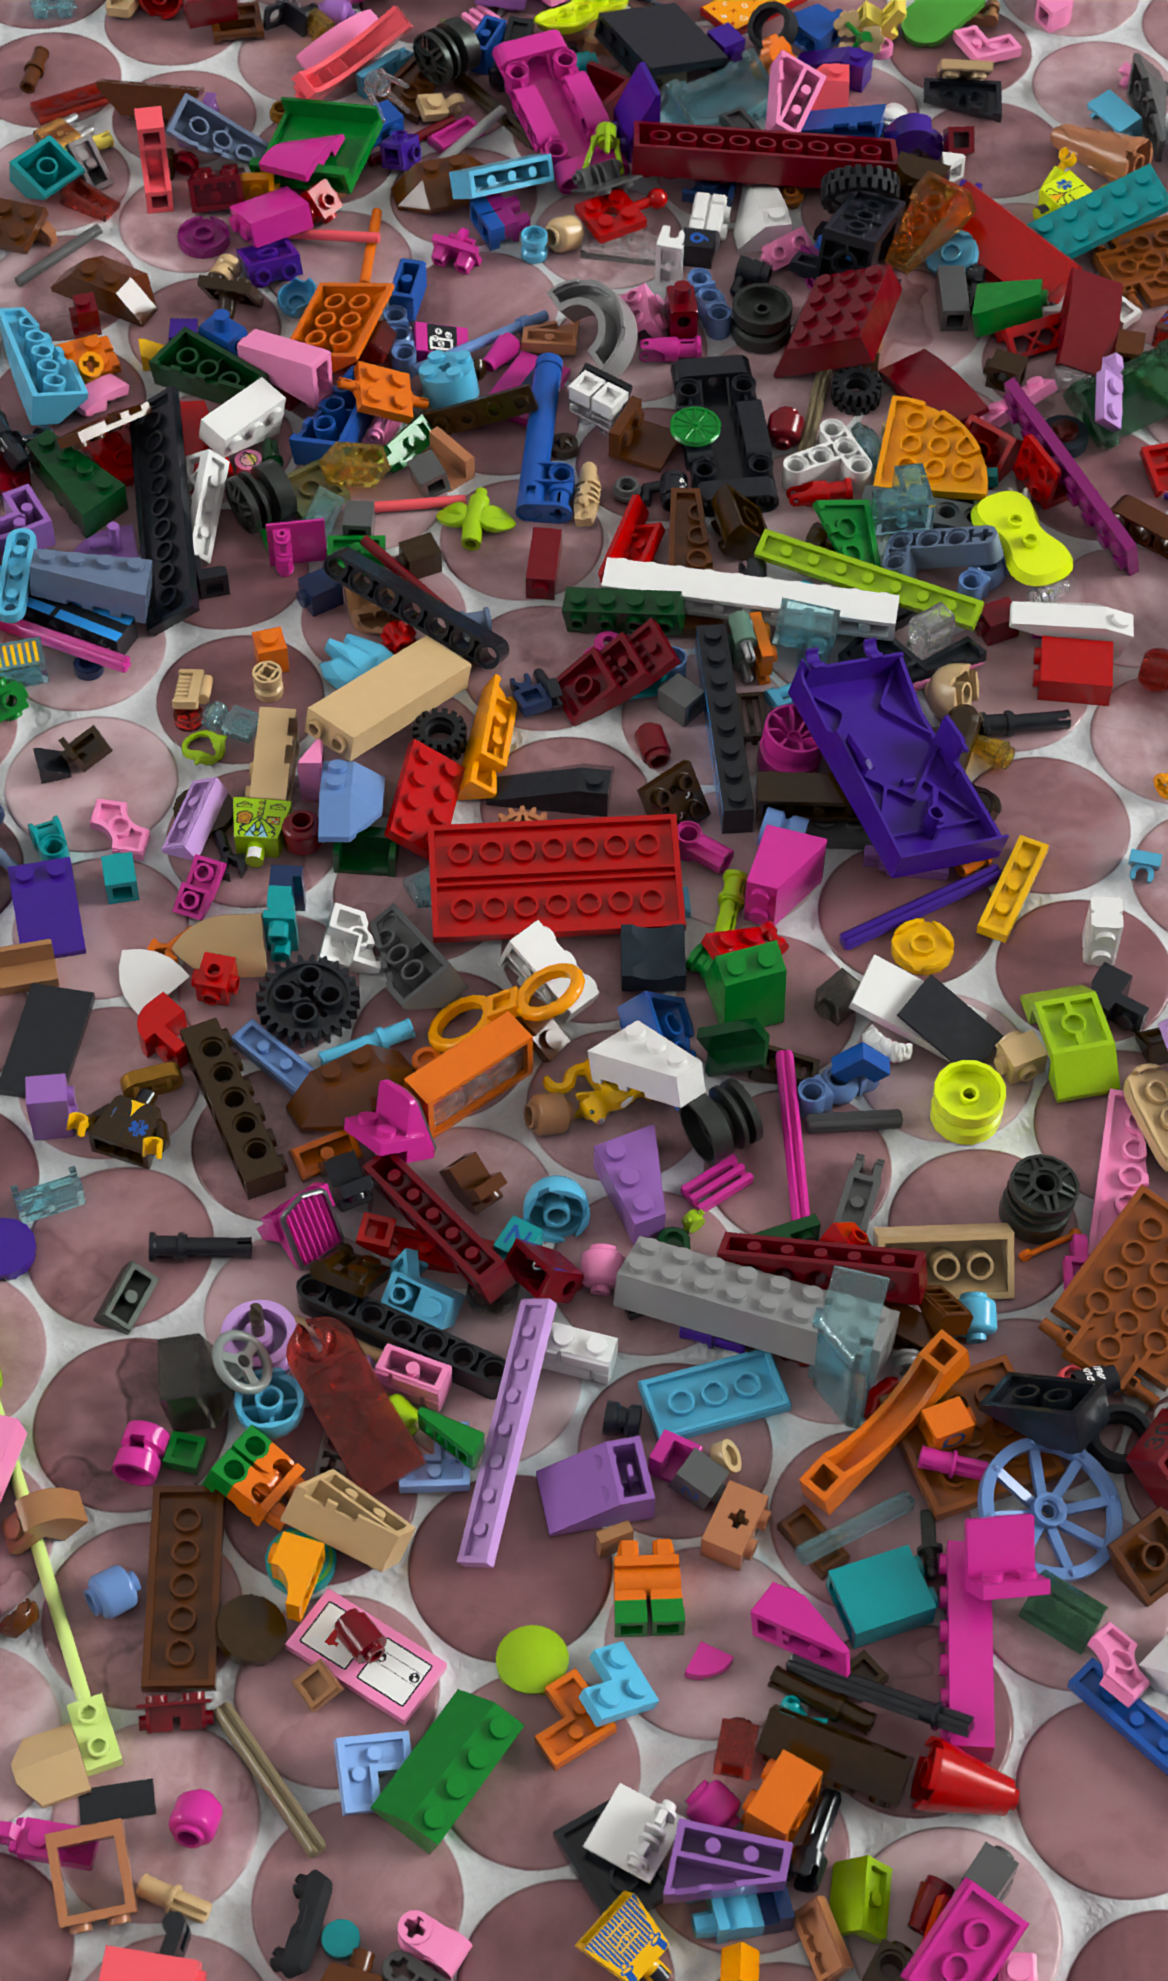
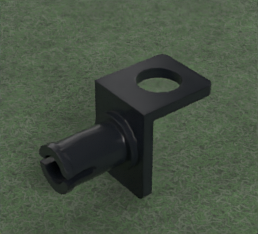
M282 0L264 8L263 28L268 31L285 24L300 36L306 37L308 22L317 19L319 6L313 2L299 8L289 0ZM275 10H279L278 17L273 22H270L271 14Z

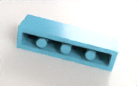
M532 154L449 172L453 199H473L555 181L551 154Z

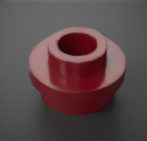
M178 151L173 158L175 170L185 176L192 175L200 165L198 158L190 151Z

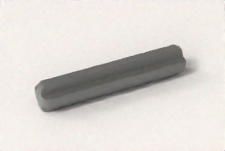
M899 1109L809 1113L805 1118L806 1130L809 1133L901 1128L903 1122L902 1112Z

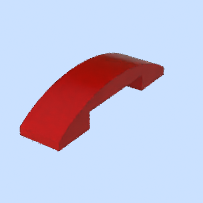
M368 1212L363 1213L356 1244L391 1260H394L405 1248L417 1250L418 1260L427 1263L428 1270L459 1274L417 1230L396 1226L397 1219ZM482 1238L493 1249L495 1241Z

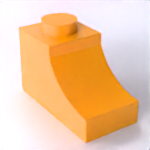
M283 1531L279 1543L274 1542L272 1544L267 1562L271 1564L273 1578L280 1580L287 1589L288 1594L285 1602L287 1618L301 1622L326 1560L325 1545L322 1542Z

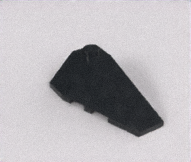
M583 763L496 777V796L486 799V805L519 809L520 806H524L525 809L529 810L536 807V810L607 817L614 766Z

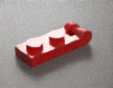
M767 921L759 927L706 933L701 941L713 960L715 956L764 944L765 941L768 943L777 940L781 955L789 948L786 940L777 935L778 930L771 921Z

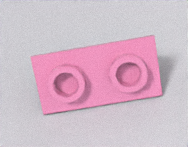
M804 226L761 247L763 253L759 260L772 265V272L789 264L796 253L800 251L801 245H806L807 247L813 245Z
M375 416L361 442V446L381 450L397 434L402 422Z

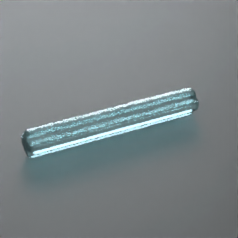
M902 1491L799 1544L796 1547L795 1556L802 1565H808L912 1511L916 1504L915 1499L909 1491Z

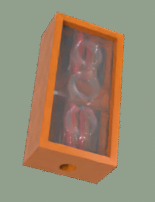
M508 1011L404 1078V1088L420 1102L433 1139L533 1073V1036Z

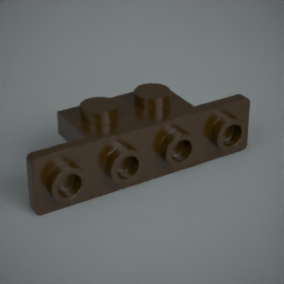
M525 384L426 412L424 418L432 429L438 426L446 434L451 435L537 411L538 403L531 385Z

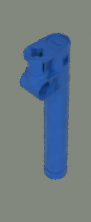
M549 352L542 353L536 358L532 390L538 403V410L528 414L515 513L519 519L527 522L563 524L569 522L572 518L573 512L569 507V502L575 494L574 468L568 463L550 462L563 360L559 355Z

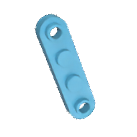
M27 528L15 529L6 538L0 571V621L4 623L18 622L26 614L30 591V563L33 551L37 549L35 533Z

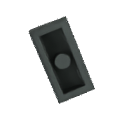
M131 1260L122 1267L93 1321L118 1332L130 1334L160 1278Z

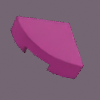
M701 1641L685 1671V1677L692 1680H703V1678L723 1674L732 1665L734 1657Z

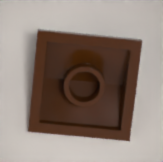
M1158 1506L1106 1546L1117 1577L1145 1607H1149L1168 1592V1515L1162 1506Z

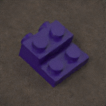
M288 237L259 248L248 246L236 249L237 258L244 268L245 278L250 280L251 284L257 288L266 287L273 281H292L296 276L303 275L300 254Z

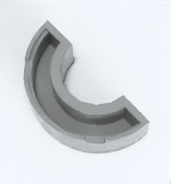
M576 278L567 280L546 292L558 310L573 323L584 317L595 316L597 318L598 334L595 342L587 351L602 371L619 378L633 358L638 338L636 319L629 305L608 286L593 279L579 280Z

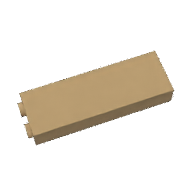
M426 635L308 707L305 732L315 739H321L324 745L351 762L415 721L418 715L420 717L423 716L422 712L426 710L428 712L431 711L432 708H436L467 688L471 663Z

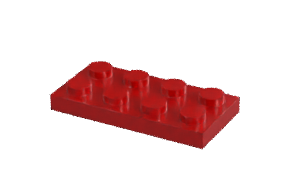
M413 739L407 746L384 837L429 861L427 826L451 824L465 767L422 742Z

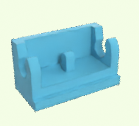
M1110 89L1087 103V109L1093 111L1090 114L1091 118L1096 119L1100 117L1116 132L1131 136H1143L1142 117Z

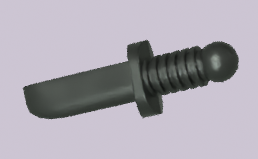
M930 1509L920 1511L922 1545L917 1547V1555L923 1558L925 1578L928 1581H934L938 1577L937 1555L943 1553V1545L936 1543L935 1517Z

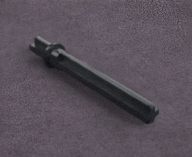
M792 1654L786 1663V1671L813 1684L929 1724L931 1730L937 1731L940 1728L969 1738L970 1732L974 1729V1716L946 1707L943 1701L934 1703L852 1673L845 1677L796 1654Z

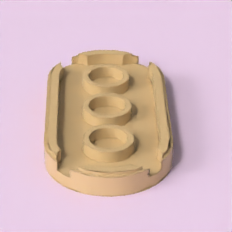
M1142 1064L1137 1066L1126 1078L1123 1093L1155 1159L1168 1173V1072L1162 1070L1163 1066L1157 1064Z

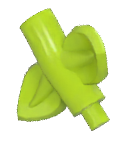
M483 487L476 489V493L471 495L468 505L463 502H454L436 514V519L441 524L451 528H462L461 545L470 551L480 549L482 529L487 532L497 533L510 530L516 525L514 519L505 510L495 505H489L490 499L487 497V490Z

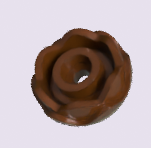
M27 1597L25 1599L26 1602L20 1603L12 1614L3 1618L0 1623V1633L8 1638L16 1639L39 1619V1608L36 1602L31 1601Z

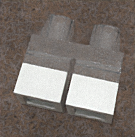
M584 370L569 385V411L578 416V422L585 426L594 423L600 427L601 434L609 437V432L621 414L623 405L628 401L629 392L610 382L606 383V380Z

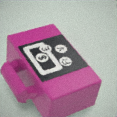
M415 322L412 327L418 362L428 359V354L432 351L442 350L445 352L468 342L467 328Z

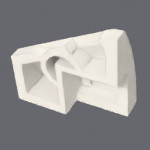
M336 902L334 903L328 917L317 962H320L324 956H327L328 965L339 961L340 970L348 968L349 972L379 973L381 961L376 960L373 951L375 942L367 929L368 920L365 912Z

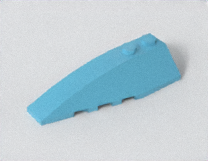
M24 307L0 308V330L16 388L31 426L43 427L50 424H60L88 399V391L75 362L64 357V350L60 346L55 347L52 344V337L47 332L44 333L40 330V324Z

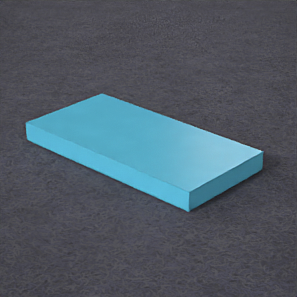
M759 1349L638 1381V1389L657 1442L664 1429L688 1439L791 1411L792 1406L772 1353Z

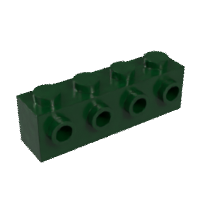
M566 587L561 610L567 632L600 633L603 631H613L617 634L621 632L632 634L652 618L658 623L665 636L683 635L687 613L682 591Z

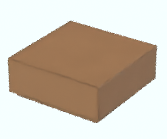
M629 1520L597 1531L595 1549L600 1559L617 1553L619 1541L633 1540L634 1530Z
M322 1659L316 1661L292 1681V1684L312 1712H317L344 1690Z

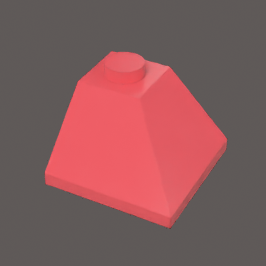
M822 64L816 70L827 77L811 110L848 107L849 64Z

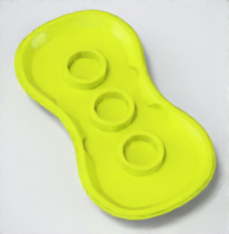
M572 0L565 5L537 14L533 20L543 32L558 30L561 35L572 34L585 29L592 21L598 19V14L601 12L624 10L629 0Z
M1016 491L998 492L987 496L972 508L971 521L974 526L988 525L996 528L1004 551L1006 567L1011 576L1017 581L1028 586H1045L1064 579L1072 572L1074 566L1070 552L1060 541L1047 534L1041 528L1034 506L1023 494Z

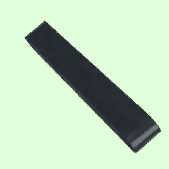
M342 547L324 560V571L329 578L484 669H493L509 655V645L503 637L349 547ZM338 558L343 561L345 569L338 564ZM362 573L369 577L370 583L364 580ZM387 588L393 590L395 598L389 595ZM412 603H416L419 606L420 613L414 610ZM438 618L445 622L446 628L438 623ZM463 632L469 635L471 643L464 639ZM488 647L495 651L496 658L489 654Z
M310 1273L298 1279L296 1284L298 1306L305 1315L382 1350L389 1343L452 1366L453 1383L492 1400L497 1399L506 1360L373 1298L368 1296L360 1298L314 1279ZM310 1293H318V1295H316V1296H312V1297L306 1296L307 1294H310ZM341 1306L348 1307V1308L345 1309V1310H337V1309H336V1308L341 1307ZM369 1320L379 1321L375 1324L366 1323ZM403 1333L409 1335L405 1338L396 1337L397 1335ZM431 1347H435V1348H438L439 1350H437V1351H435V1352H430V1351H427L426 1349L431 1348ZM460 1361H466L470 1364L466 1366H460L456 1363ZM490 1375L500 1376L497 1380H491L487 1377Z

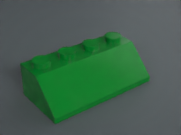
M458 1689L370 1809L430 1855L443 1840L525 1725L495 1702Z

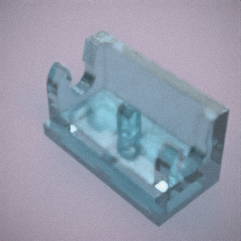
M75 1166L68 1167V1176L18 1191L17 1184L10 1186L12 1198L22 1223L26 1224L86 1204L80 1177L77 1176Z

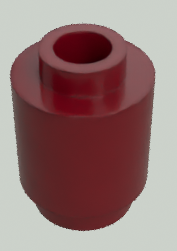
M652 722L642 724L635 732L634 739L643 762L652 769L667 765L671 759V749L662 726Z
M353 1608L338 1618L334 1625L337 1631V1638L359 1664L366 1662L372 1664L382 1657L385 1652L384 1647L387 1639L366 1613L359 1612L358 1609Z

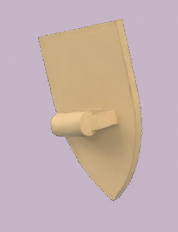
M262 913L228 914L209 917L186 930L171 948L179 958L194 969H199L204 952L236 957L238 976L240 978L265 977L267 972Z

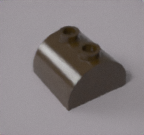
M900 152L896 173L900 179V200L906 202L903 217L915 221H927L938 217L934 213L947 201L950 165Z
M726 483L717 490L711 502L715 519L711 521V526L719 536H722V540L718 542V547L725 556L730 555L738 560L755 558L754 552L764 529H767L761 509Z

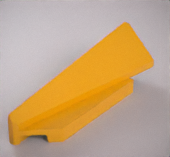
M495 674L482 689L462 761V766L465 767L457 800L494 798L497 793L496 772L501 773L507 767L518 705L513 696L507 698L499 686L502 679L498 674Z

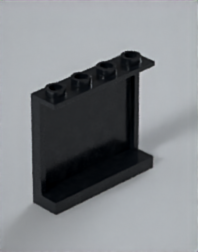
M676 2L601 12L598 14L594 36L631 76L639 62H645L655 83L658 75L708 68L719 80L723 79L725 67L727 66V55Z

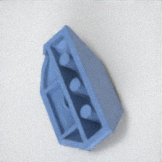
M341 759L323 761L319 791L318 842H351L356 838L357 833L367 829L383 814L385 777L354 761L350 762Z

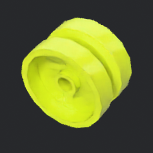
M960 1060L950 1063L942 1069L934 1082L933 1097L930 1105V1120L935 1130L945 1139L964 1145H975L992 1137L997 1132L1001 1123L1006 1100V1085L1001 1075L990 1065L977 1060Z

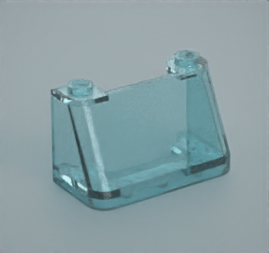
M751 48L742 52L743 59L735 63L730 61L725 69L688 84L685 80L679 82L678 78L666 83L661 92V113L671 123L723 127L719 122V115L742 106L754 121L761 118L766 120L770 77L755 49Z

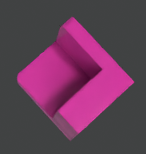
M664 1429L649 1456V1474L671 1483L694 1448L702 1452V1446Z

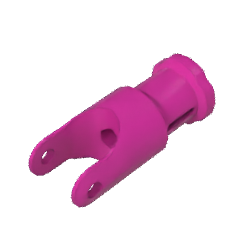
M677 336L642 339L639 342L641 349L650 350L642 351L639 354V359L642 362H676L681 358H702L701 336H695V338L678 339Z

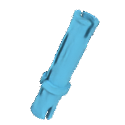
M406 1018L385 1028L378 1026L374 1028L372 1033L330 1049L319 1051L318 1057L321 1058V1065H324L366 1044L390 1049L389 1046L411 1038L413 1039L416 1035L414 1031L412 1032L414 1028L410 1019Z

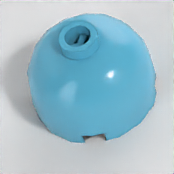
M551 1175L543 1177L536 1181L525 1194L522 1210L523 1220L543 1229L544 1242H565L563 1237L571 1236L574 1233L575 1237L582 1234L589 1224L591 1214L586 1193L576 1181L566 1176Z
M273 1368L271 1382L265 1390L254 1395L241 1394L235 1391L234 1406L239 1422L245 1430L252 1424L268 1439L275 1440L288 1435L298 1427L304 1415L305 1395L301 1383L296 1377L294 1379L292 1376L287 1375L286 1370L281 1368ZM262 1369L254 1371L258 1380L262 1376Z

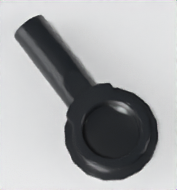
M974 262L972 268L967 270V284H971L968 293L970 313L973 311L977 284L985 283L986 275L985 266H981Z

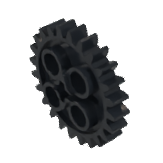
M311 954L309 961H304L303 957L298 955L297 963H293L290 959L286 958V967L283 968L275 964V974L265 973L266 982H259L260 992H256L257 1015L260 1016L261 1025H266L268 1032H276L277 1039L282 1040L287 1036L290 1046L296 1040H300L301 1047L305 1048L307 1041L312 1040L314 1046L318 1047L319 1039L322 1038L329 1044L331 1043V1034L341 1038L342 1027L351 1029V1019L356 1020L358 1018L357 1009H360L359 987L356 986L355 976L349 977L348 968L340 970L339 961L328 965L327 956H324L320 962H317L314 954Z

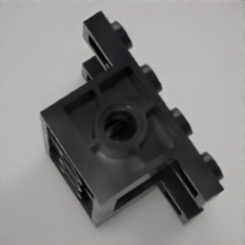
M869 191L851 192L829 222L822 220L815 229L814 241H817V236L822 234L819 255L816 256L798 251L790 261L789 271L797 273L802 278L812 277L816 279L824 274L831 275L847 270L868 268L877 265L878 261L893 262L901 268H915L922 258L924 248L898 241L906 205L905 201ZM850 256L853 261L847 260L846 257Z

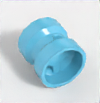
M537 225L524 228L521 232L522 259L530 264L542 263L547 258V231Z

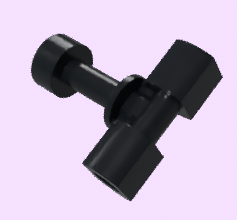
M0 416V444L5 450L2 456L14 472L26 469L31 461L30 456L25 451L26 443L46 429L54 433L51 427H37L32 434L23 435L18 430L11 431L2 416Z

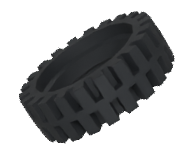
M855 164V167L846 165L844 169L841 167L835 168V171L827 172L823 179H821V206L828 213L835 214L851 192L869 191L900 200L899 176L895 171L891 172L889 168L883 169V166L879 165L872 167V164H866L865 167H862L861 164Z

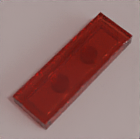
M96 82L30 102V108L39 124L42 125L65 118L73 113L78 114L110 104V102L96 87Z

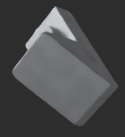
M87 134L65 145L67 152L85 169V173L76 178V180L90 194L114 183L91 134Z

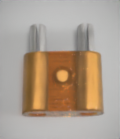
M73 113L64 119L58 117L34 130L33 136L38 143L48 135H51L61 146H65L87 134H95V130L92 126H88L78 132L71 126L79 121V116Z

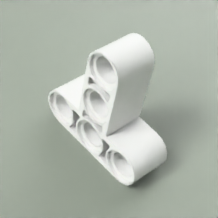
M826 419L820 424L817 446L791 454L784 459L782 486L787 490L789 487L799 486L811 481L826 480L829 482L838 478L843 481L845 477H850L853 493H863L865 484L870 485L872 462L840 420Z

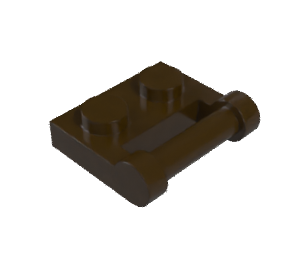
M343 1242L334 1247L332 1253L326 1258H319L311 1263L309 1271L311 1276L320 1282L364 1298L388 1280L391 1267L381 1264V1260L374 1256H362L354 1253L353 1247ZM339 1264L345 1266L340 1271L333 1269Z

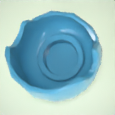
M295 277L278 291V306L287 316L301 318L317 289L316 284L311 278H307V281H302Z

